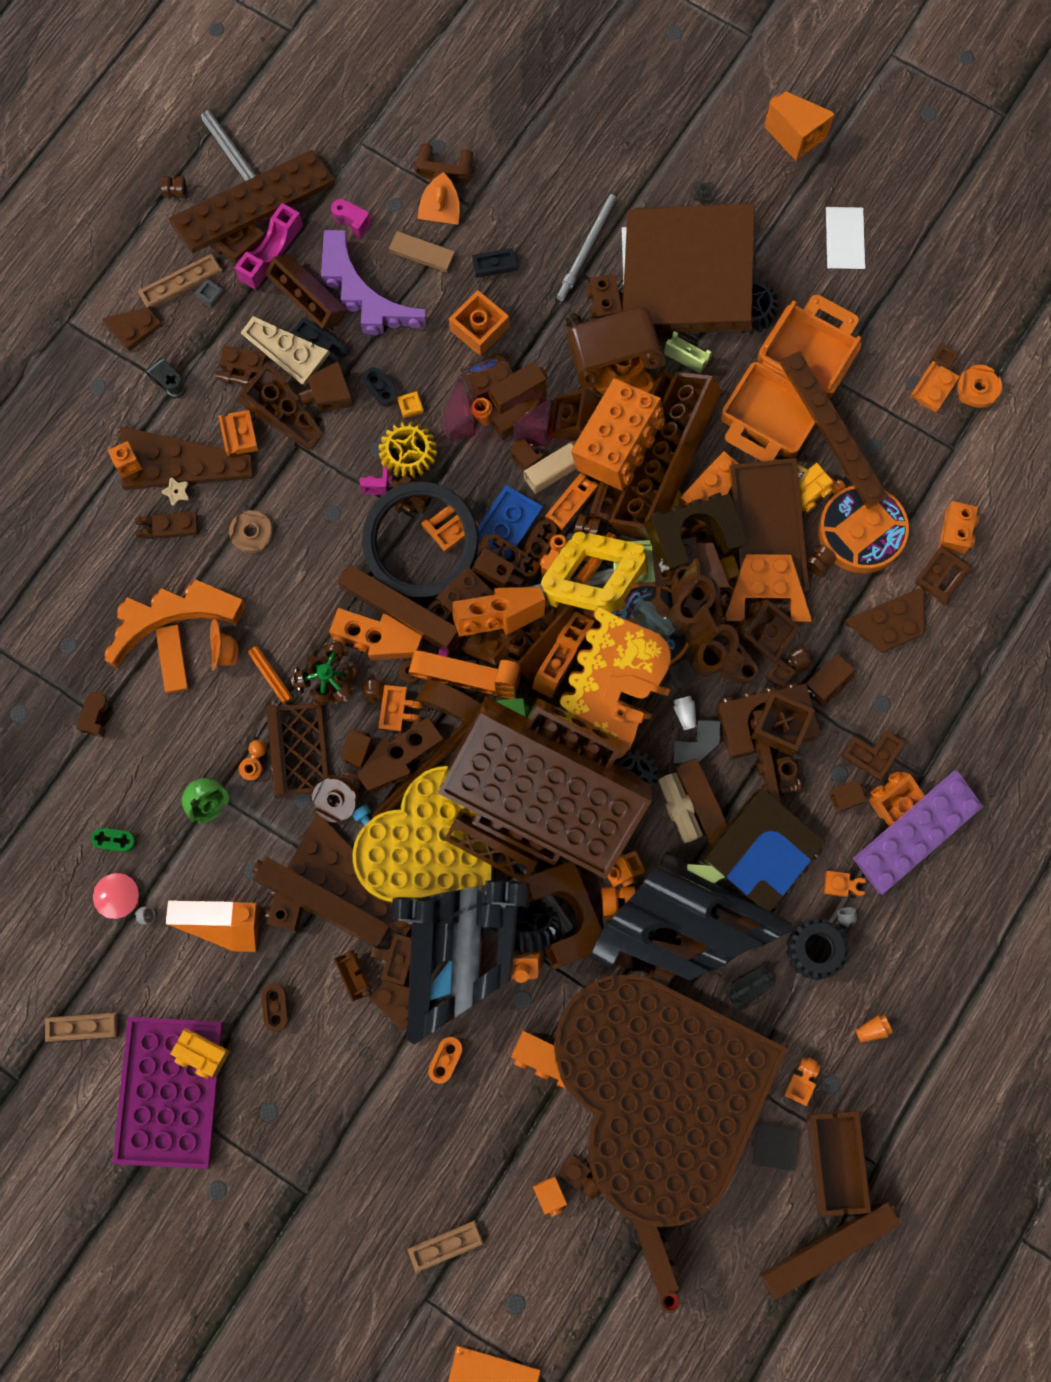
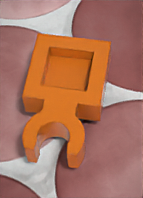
M826 871L823 895L847 898L848 892L851 891L855 896H863L865 892L858 891L856 884H864L866 880L857 878L851 881L850 874Z

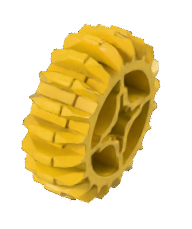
M402 422L400 428L393 425V432L387 430V437L382 436L381 442L383 444H379V450L381 451L379 457L383 459L382 465L388 467L389 473L394 471L396 478L400 474H402V477L404 475H411L412 479L415 478L416 473L423 476V469L429 471V464L434 465L435 459L433 457L437 456V451L434 450L437 448L436 442H433L434 436L432 434L428 435L429 430L427 428L422 430L420 423L416 427H414L413 422H410L409 426H405V423ZM417 440L424 444L425 452L420 451V448L416 447ZM392 449L396 450V453L399 454V461H396L391 456Z

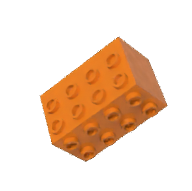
M614 378L571 450L577 471L623 491L626 484L629 485L632 482L633 472L636 467L641 466L647 448L650 449L652 447L656 432L661 430L665 424L661 398Z

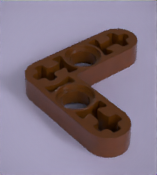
M550 519L539 521L535 525L523 551L496 534L484 536L481 539L480 548L481 550L485 548L505 559L504 554L506 550H511L514 558L510 563L515 565L513 572L521 577H531L535 575L540 567V562L550 547V540L556 535L557 526ZM547 525L549 533L544 534L545 530L542 527ZM493 540V545L497 548L490 549L488 541ZM534 542L538 543L541 547L539 554H535L532 551V544ZM529 562L528 568H530V571H525L523 564Z

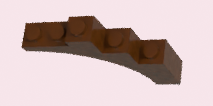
M716 907L714 912H712L720 916L719 921L742 933H746L759 926V924L729 909ZM678 932L675 941L679 942V946L657 940L651 941L686 960L692 959L694 956L709 949ZM655 966L654 970L650 969L648 978L667 987L675 974Z

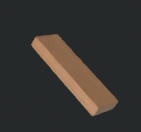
M396 231L389 247L390 253L446 273L455 256V251Z
M118 1013L45 1018V1042L118 1037Z
M474 1220L414 1245L407 1250L414 1270L417 1273L479 1247L484 1242Z

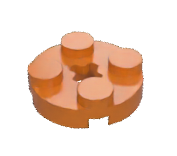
M974 365L964 371L958 380L957 391L959 400L975 408L990 407L1001 394L1002 381L1000 377L998 378L994 374L995 371L985 365ZM980 382L981 386L985 387V389L977 390L974 385Z

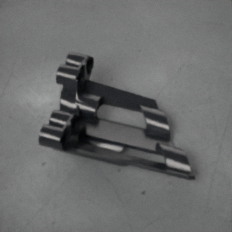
M666 851L660 865L653 870L612 920L608 918L589 958L611 969L619 951H622L691 981L702 974L727 964L735 957L753 948H759L771 943L784 934L793 931L794 928L791 922L686 870L687 860ZM719 904L759 924V926L746 933H742L711 917L710 912L715 905ZM657 928H670L709 949L692 959L686 960L651 942Z
M486 880L485 885L453 890L425 897L393 898L392 922L404 921L412 924L407 1041L415 1045L511 980L518 906L529 908L530 883L514 880ZM489 928H499L497 966L480 977L482 940ZM450 960L452 962L450 998L429 1011L431 976L441 963Z

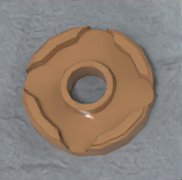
M248 510L233 519L229 528V536L233 545L238 550L244 553L255 554L263 551L270 545L273 539V527L265 514ZM254 527L257 529V533L251 537L246 536V530Z

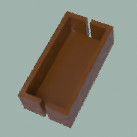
M859 1111L806 1114L817 1214L823 1217L844 1215V1213H871Z

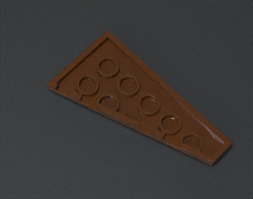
M120 426V444L129 442L142 467V470L122 478V488L124 490L169 486L170 478H174L178 483L188 482L189 484L253 478L251 455L233 453L227 456L225 449Z
M316 814L287 868L386 923L391 930L407 937L412 924L404 921L392 922L393 903L378 899L362 886L353 866V849L322 817Z

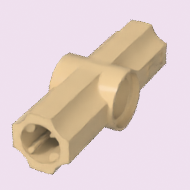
M677 773L658 779L666 799L668 813L672 821H675L684 844L702 837V832L694 816L693 804L689 796L685 794Z

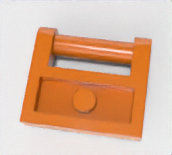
M449 505L430 520L426 519L421 523L424 530L434 539L444 553L465 539L464 528L458 515L438 530L434 528L455 512Z

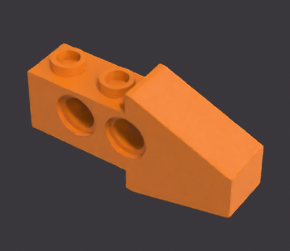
M540 587L495 588L494 595L452 602L453 620L459 636L503 629L505 635H508L545 616V598Z
M340 608L337 609L329 630L333 641H338L343 645L346 643L354 645V649L361 652L369 650L368 657L371 661L412 658L414 651H420L424 642L422 635L386 614H383L381 620L377 621ZM353 628L360 629V633L358 635H349L350 631ZM372 636H381V640L379 642H370Z
M577 612L573 613L538 670L532 689L553 698L566 674L571 670L579 651H581L585 644L586 632L593 627L595 621Z

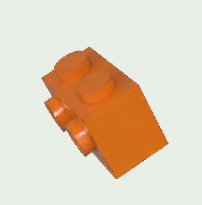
M951 501L946 508L939 548L941 546L947 551L965 554L969 548H973L976 537L973 535V529L977 527L979 522V515H976L978 507Z

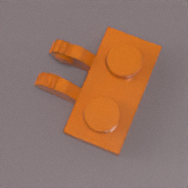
M384 685L378 729L381 731L401 732L403 720L415 722L421 718L416 714H404L405 707L422 709L423 703L406 700L407 687Z

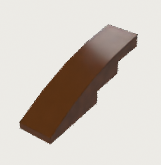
M697 758L675 766L684 791L693 804L700 827L711 846L727 826V823Z

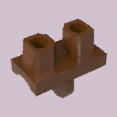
M404 475L398 482L393 480L390 486L393 489L413 481ZM416 496L397 503L395 511L398 514L403 510L410 513L414 508L423 514L426 511L425 504L430 497Z

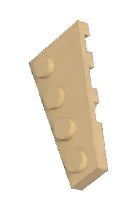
M254 316L241 331L244 337L304 386L308 383L307 378L316 373L331 353Z

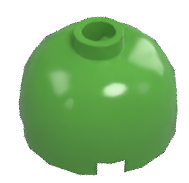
M201 778L191 782L186 787L182 795V807L192 822L206 823L222 813L219 809L223 804L227 806L229 794L216 780Z

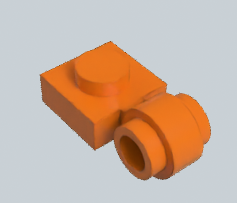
M558 534L551 538V551L549 555L545 554L540 562L542 575H545L568 542L565 536Z
M803 1057L797 1069L801 1072V1077L793 1073L784 1096L807 1106L816 1086L809 1079L817 1077L821 1065L817 1064V1061L810 1057L807 1059Z

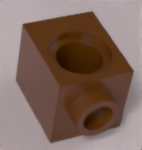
M858 779L835 787L828 792L836 813L862 805L867 801L865 798L867 797L866 789L863 784H859Z

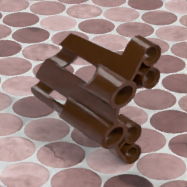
M694 559L689 567L683 565L678 567L671 579L673 606L665 618L667 631L675 637L685 638L687 644L694 652L691 665L697 675L709 677L717 673L737 683H750L758 675L757 665L739 644L736 630L732 626L725 624L717 627L709 612V608L716 597L714 583L707 576L700 575L698 559ZM683 573L684 575L679 580L678 574ZM692 592H699L702 599L695 600L692 597ZM717 635H724L728 638L730 644L723 646L720 642L712 640ZM704 652L710 653L715 660L714 666L706 665L703 659ZM743 667L751 671V677H745L742 674Z

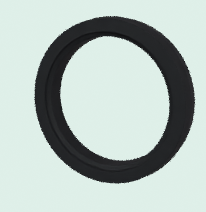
M411 482L389 490L373 505L364 523L362 547L365 560L379 582L405 597L427 599L437 597L467 567L472 569L478 553L479 533L472 511L456 493L444 486L430 482ZM416 496L437 498L451 506L459 516L465 534L463 554L455 569L445 578L427 585H411L395 578L383 565L377 548L378 530L384 516L397 503Z

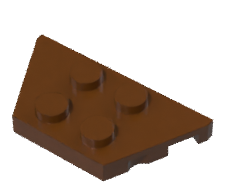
M921 587L845 619L844 623L847 627L850 626L860 634L859 636L865 641L872 643L873 647L879 652L884 653L924 634V590Z

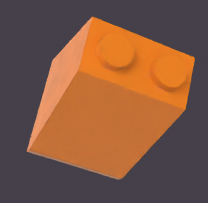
M785 91L780 96L776 95L769 102L764 127L797 161L827 139L835 114L830 110Z

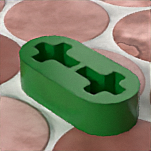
M99 828L91 835L92 845L101 850L128 853L136 846L135 836L123 830ZM104 833V836L111 838V842L103 841L101 845L97 838L102 837ZM125 836H127L130 844H126L125 848H123V845L117 843L116 840H124Z

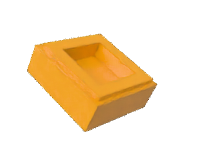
M417 391L397 397L404 419L424 413Z

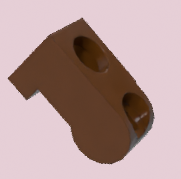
M92 692L86 697L76 727L81 733L103 738L106 729L101 726L104 713L110 707V703L102 693Z

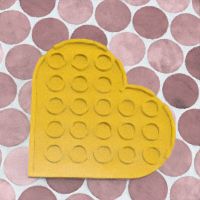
M448 766L436 767L422 773L407 788L402 800L401 810L381 813L360 830L353 847L354 870L362 886L378 899L393 903L394 897H425L453 890L485 885L486 880H491L490 864L444 840L460 809L475 815V812L438 794L441 781ZM455 828L452 836L459 840L466 839L464 832ZM480 841L473 842L476 849L480 851L487 850L484 843Z

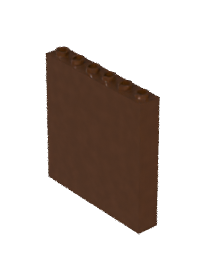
M744 202L734 205L719 204L713 206L698 205L693 207L677 206L672 208L656 207L627 210L623 311L636 307L646 308L651 315L657 334L673 333L674 331L677 333L752 330L755 244L754 204Z

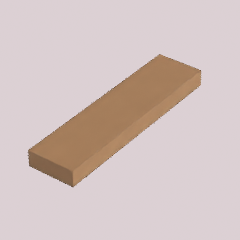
M211 253L138 290V293L146 308L152 310L203 284L206 279L211 280L222 274L223 271Z

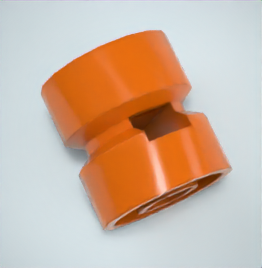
M615 887L602 888L603 917L615 916L622 907L618 906V898H624L625 904L634 895L635 887H621L619 891Z

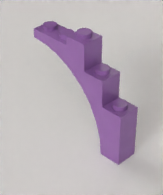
M324 230L321 269L323 285L330 288L342 287V305L351 312L361 310L363 333L368 335L384 334V326L391 328L409 326L415 329L427 326L425 309L410 308L393 303L378 295L363 282L350 262L345 230Z

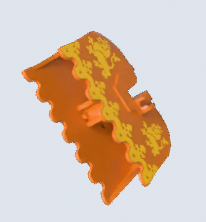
M597 607L594 617L601 623V626L598 629L591 628L586 632V640L592 644V649L579 651L577 660L578 663L584 666V669L570 673L569 683L576 690L574 692H564L561 695L560 704L567 710L566 713L620 740L621 751L616 758L618 759L624 756L630 749L635 739L638 724L642 723L643 719L652 718L651 713L618 700L621 692L642 699L647 697L651 691L668 696L670 689L659 684L668 670L671 654L667 642L658 633L622 619L601 607Z

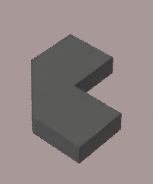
M697 720L696 742L674 741L673 765H680L694 758L701 762L720 744V721Z

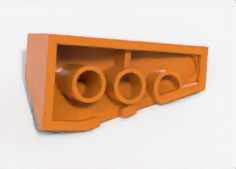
M168 901L166 924L231 951L256 953L261 906L256 903Z

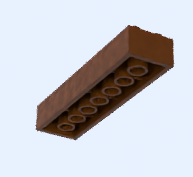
M675 372L662 401L665 424L661 430L656 432L652 447L650 449L647 448L644 453V460L641 466H637L633 472L632 482L629 485L626 484L609 520V523L619 534L649 540L644 523L650 519L649 516L659 511L665 514L671 509L722 392L713 376Z

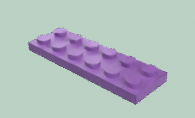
M953 771L853 859L876 891L883 895L983 806L958 771Z

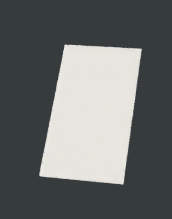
M826 207L827 268L865 269L863 208Z

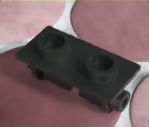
M764 965L723 989L734 1008L737 1009L774 987L775 983L772 980L773 976L770 971H767Z

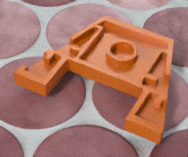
M746 554L724 615L727 617V621H742L745 619V598L790 599V619L794 622H811V616L792 556Z

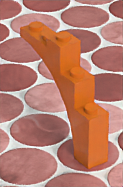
M194 579L192 585H188L185 591V598L161 588L159 593L153 596L151 607L127 597L117 610V618L123 624L117 628L115 632L116 638L112 645L107 647L104 660L110 666L118 669L126 655L139 641L157 628L164 627L170 623L186 619L206 618L237 625L246 605L242 599Z

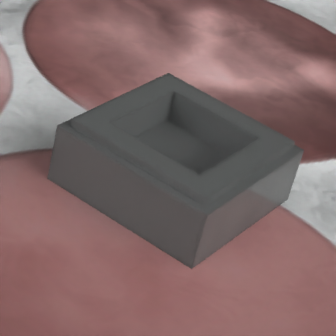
M206 279L194 295L197 299L213 308L225 292L224 289Z

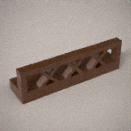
M460 809L444 838L445 841L519 881L531 875L538 863V857L473 825L474 815ZM455 828L464 832L466 839L459 840L452 836ZM480 841L484 843L487 850L480 851L476 849L473 842ZM494 853H503L507 861L500 862L496 860ZM521 863L528 867L525 875L518 872L514 864Z

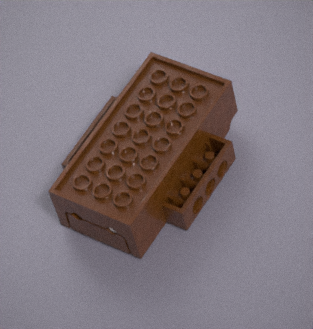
M485 697L446 769L438 790V794L475 812L473 825L554 866L559 857L562 856L605 879L652 801L651 784L641 780L632 771L614 763L621 751L620 740L539 698L527 718Z

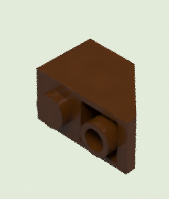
M359 728L357 731L350 729L341 754L342 761L361 770L376 748L372 741L373 739L369 737L370 734Z

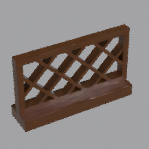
M315 703L277 707L276 705H267L266 713L274 798L312 794L315 787L308 783L312 776L317 773L323 780L328 777L321 706H317ZM316 709L317 718L312 724L302 717L307 710ZM290 711L296 718L288 726L281 720V712ZM299 719L309 726L302 735L292 729ZM282 726L286 728L284 732H282ZM311 729L319 734V740L314 746L304 739ZM288 731L299 738L291 748L283 742V737ZM301 741L311 748L304 758L294 751V748ZM284 747L288 750L286 754H284ZM313 751L321 756V762L316 768L306 760ZM290 753L301 760L293 770L285 764V759ZM303 763L313 770L306 780L296 773ZM321 766H322V772H323V773H321V772L318 770ZM286 769L290 772L288 776H286ZM292 775L303 782L298 789L288 790L287 781Z

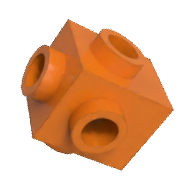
M636 851L625 855L621 852L607 877L613 887L621 884L623 887L634 884L636 882L635 878L646 871Z

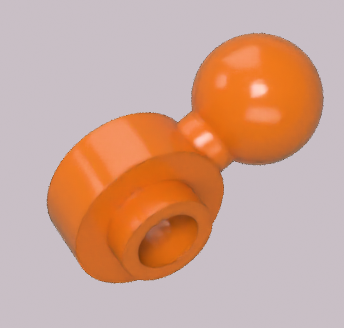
M254 740L250 743L248 750L251 756L240 763L239 773L246 780L255 781L263 774V765L259 758L265 755L267 747L261 740ZM249 765L253 766V771L251 773L247 772V767Z

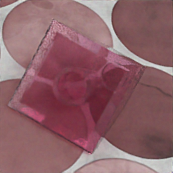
M462 379L456 382L443 414L444 422L441 423L443 434L449 436L450 442L475 435L473 415Z

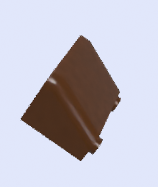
M636 307L571 327L567 332V340L581 390L592 387L599 382V368L641 356V360L647 368L654 369L665 366L664 356L651 315L644 307Z

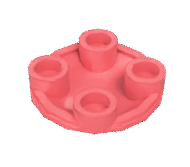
M114 873L107 875L98 882L94 889V906L106 918H123L139 905L138 886L132 878L125 874Z

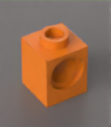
M128 441L108 450L115 468L122 478L142 470L135 451Z
M555 1175L533 1185L545 1215L550 1213L552 1217L564 1211L563 1206H566L567 1202Z

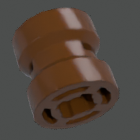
M163 176L161 180L163 197L171 198L172 196H177L178 198H185L187 193L185 177L177 176L176 178H171L170 176Z
M580 513L574 534L583 532L585 534L597 535L601 519H591L587 515Z
M819 546L815 551L814 557H810L806 561L807 568L815 575L822 577L826 573L827 567L833 565L837 558L830 549L825 546Z

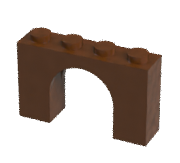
M535 361L489 387V398L498 410L490 415L491 425L501 440L508 438L546 415V379L548 377L542 367H538Z
M796 682L786 685L785 689L778 690L777 687L764 690L763 694L756 695L755 692L744 694L741 699L734 700L733 697L722 699L716 711L729 760L749 756L754 752L748 728V718L754 710L765 706L772 691L813 708L807 685H799ZM815 714L812 716L801 744L815 741L821 736Z
M570 861L521 880V882L530 883L529 903L549 896H557L566 900L574 909L576 927L573 934L569 938L551 944L549 950L544 949L552 970L590 956L602 929L599 924L598 913L592 907L589 900L590 894L582 883L581 872L575 866V863Z

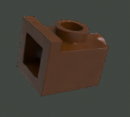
M518 439L510 448V457L523 473L524 470L543 459L541 452L538 454L534 445L528 444L525 439Z

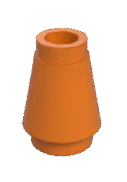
M485 398L476 399L471 406V412L481 425L487 426L491 423L492 404Z
M877 1015L855 1030L861 1043L887 1038L889 1034L893 1033L885 1015L881 1017Z

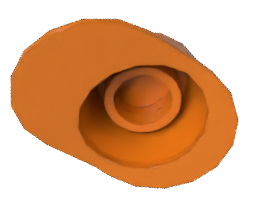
M213 619L210 628L212 671L216 669V666L236 665L239 651L235 639L221 633L217 620Z

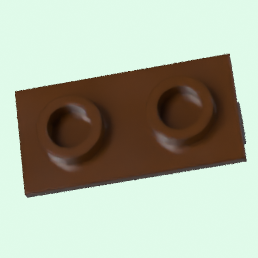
M350 950L344 953L345 955L334 958L351 1001L369 996L372 993L370 990L372 986L369 985L365 973L361 974L360 972L362 966L357 957L358 954Z

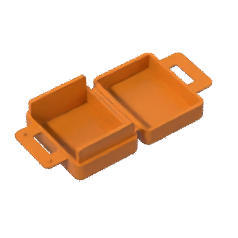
M813 295L804 309L796 306L797 302L794 300L791 305L786 307L760 348L757 357L758 362H754L749 366L723 407L721 420L730 426L725 435V440L760 461L774 460L777 454L788 459L795 458L816 424L781 367V360L800 351L826 395L831 399L860 352L862 346L860 340L862 337L859 335L857 338L851 336L859 321L858 316L820 295ZM820 309L843 323L838 329L816 317L815 314ZM741 433L761 443L762 445L766 446V448H763L757 445L756 443L748 440L747 438L741 436Z

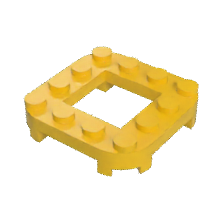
M575 533L543 576L541 585L545 597L549 600L550 605L556 608L560 603L594 612L597 607H601L610 613L617 609L621 612L626 607L625 598L640 575H646L648 572L644 547L633 542L596 534ZM590 556L619 563L603 589L569 581L581 562L587 561Z

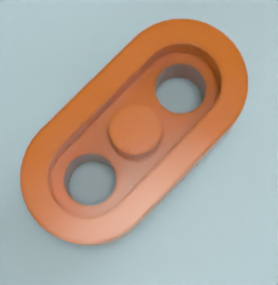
M447 1037L440 1042L428 1070L429 1077L435 1083H445L451 1078L463 1050L462 1044L458 1039ZM448 1045H454L455 1052L453 1054L447 1053L446 1048ZM438 1067L445 1069L443 1076L437 1075L436 1070Z

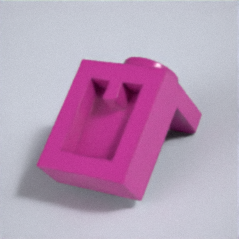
M383 467L382 479L376 476L360 478L362 494L384 495L388 492V488H392L390 484L393 481V475H389L388 467Z

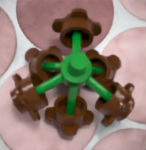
M338 641L323 644L325 656L315 657L314 655H309L307 657L308 668L306 670L300 671L298 667L294 669L295 673L291 676V683L295 689L298 688L300 694L304 693V688L310 687L311 679L319 677L321 680V684L316 685L309 692L317 706H322L328 702L337 704L341 701L345 703L350 701V698L353 696L351 691L355 686H352V681L358 674L357 669L349 667L346 662H343L335 671L331 667L333 661H340L343 656H348L349 654L348 650L344 649L343 644ZM330 681V683L336 688V691L333 694L331 687L327 685L326 682Z

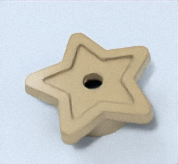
M170 478L169 487L162 490V494L170 498L172 506L181 500L188 501L189 497L186 489L189 483H178L174 478Z

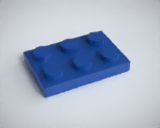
M505 485L478 526L479 545L484 536L496 534L518 548L542 512L543 506ZM493 540L488 541L490 549L497 548L493 545ZM506 550L504 554L508 562L513 556L511 550Z

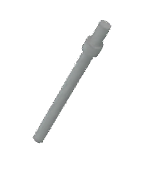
M609 195L570 272L563 278V285L557 295L558 300L564 301L569 290L574 287L577 281L576 276L617 199L615 195Z

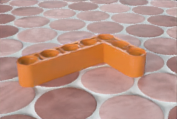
M414 651L408 672L410 675L507 699L516 698L521 679L520 665L512 661L500 660L498 669L423 651Z

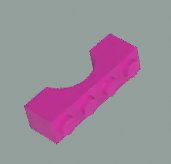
M283 203L270 218L269 229L261 245L253 252L246 251L235 266L239 281L255 290L258 289L266 278L265 273L273 257L282 256L303 227L299 212Z

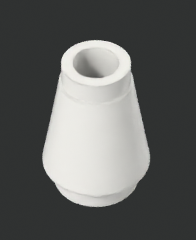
M691 696L673 700L675 705L673 708L683 729L687 730L697 727L695 701H692Z

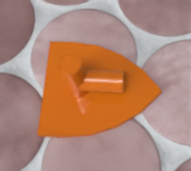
M443 172L426 187L420 200L417 219L459 225L460 202L452 181Z

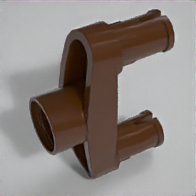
M427 143L421 144L419 158L414 166L416 174L431 181L443 172L452 183H465L470 180L473 158L471 150L463 149L461 151L459 165L457 166L430 162L433 147Z

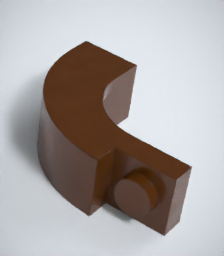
M428 679L416 698L432 710L448 714L469 727L481 707V703L464 693L440 682Z

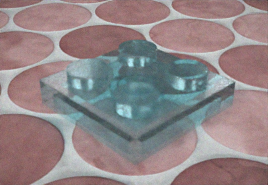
M640 599L630 616L642 627L658 633L668 642L676 630L673 627L674 624L669 618L660 616L656 612V607L651 602H645L643 599Z

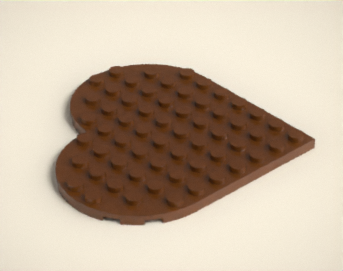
M632 974L612 975L596 980L579 991L566 1006L558 1022L555 1033L554 1054L559 1075L568 1092L582 1107L595 1115L588 1138V1158L594 1180L606 1200L626 1217L638 1223L656 1227L686 1224L698 1219V1217L712 1209L721 1199L732 1179L787 1048L663 984L643 976Z

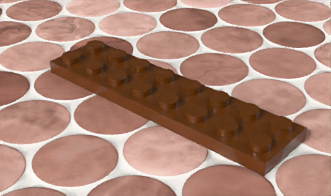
M310 150L169 217V223L193 254L273 215L282 203L290 207L335 185V178L315 152Z

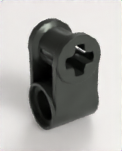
M160 357L145 370L149 378L156 385H159L170 397L180 398L184 395L186 388L181 381L180 375L164 358Z

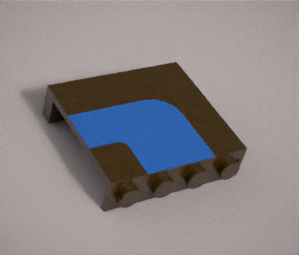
M761 788L754 791L700 860L705 865L714 867L756 905L772 913L779 907V900L782 896L792 891L795 886L793 883L797 877H802L807 872L809 862L812 859L815 860L822 853L821 847L825 842L767 791Z

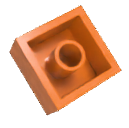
M479 290L449 318L450 331L479 356H482L510 328L509 316Z

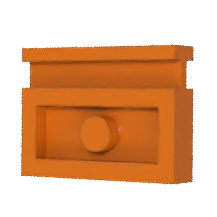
M933 361L911 393L910 398L918 400V403L937 413L960 376L943 366L936 365V362Z
M249 410L229 413L228 416L223 417L222 415L218 416L227 456L233 453L242 454L258 450Z

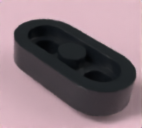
M372 367L367 369L363 374L366 388L378 404L384 407L392 406L397 400L395 387L379 368ZM372 379L378 380L376 383L371 382ZM390 395V398L384 399L383 396Z

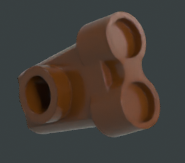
M786 756L775 759L779 794L803 789L802 779L797 776V765L793 762L792 757ZM783 764L788 767L785 773L781 770Z

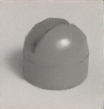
M151 906L141 907L135 913L136 921L141 925H151L156 918L155 910Z
M845 907L837 911L838 920L843 926L849 927L850 924L854 925L857 921L855 908Z

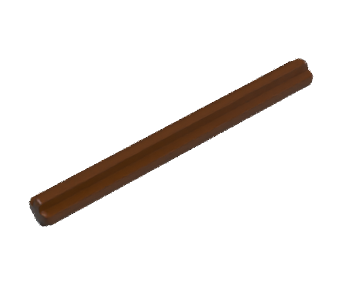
M462 723L372 814V819L381 813L395 810L402 803L409 785L425 771L438 767L460 745L469 726Z

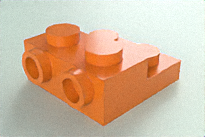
M895 772L889 776V783L884 787L878 786L871 791L872 796L868 801L878 816L883 818L888 826H891L925 796L911 774Z

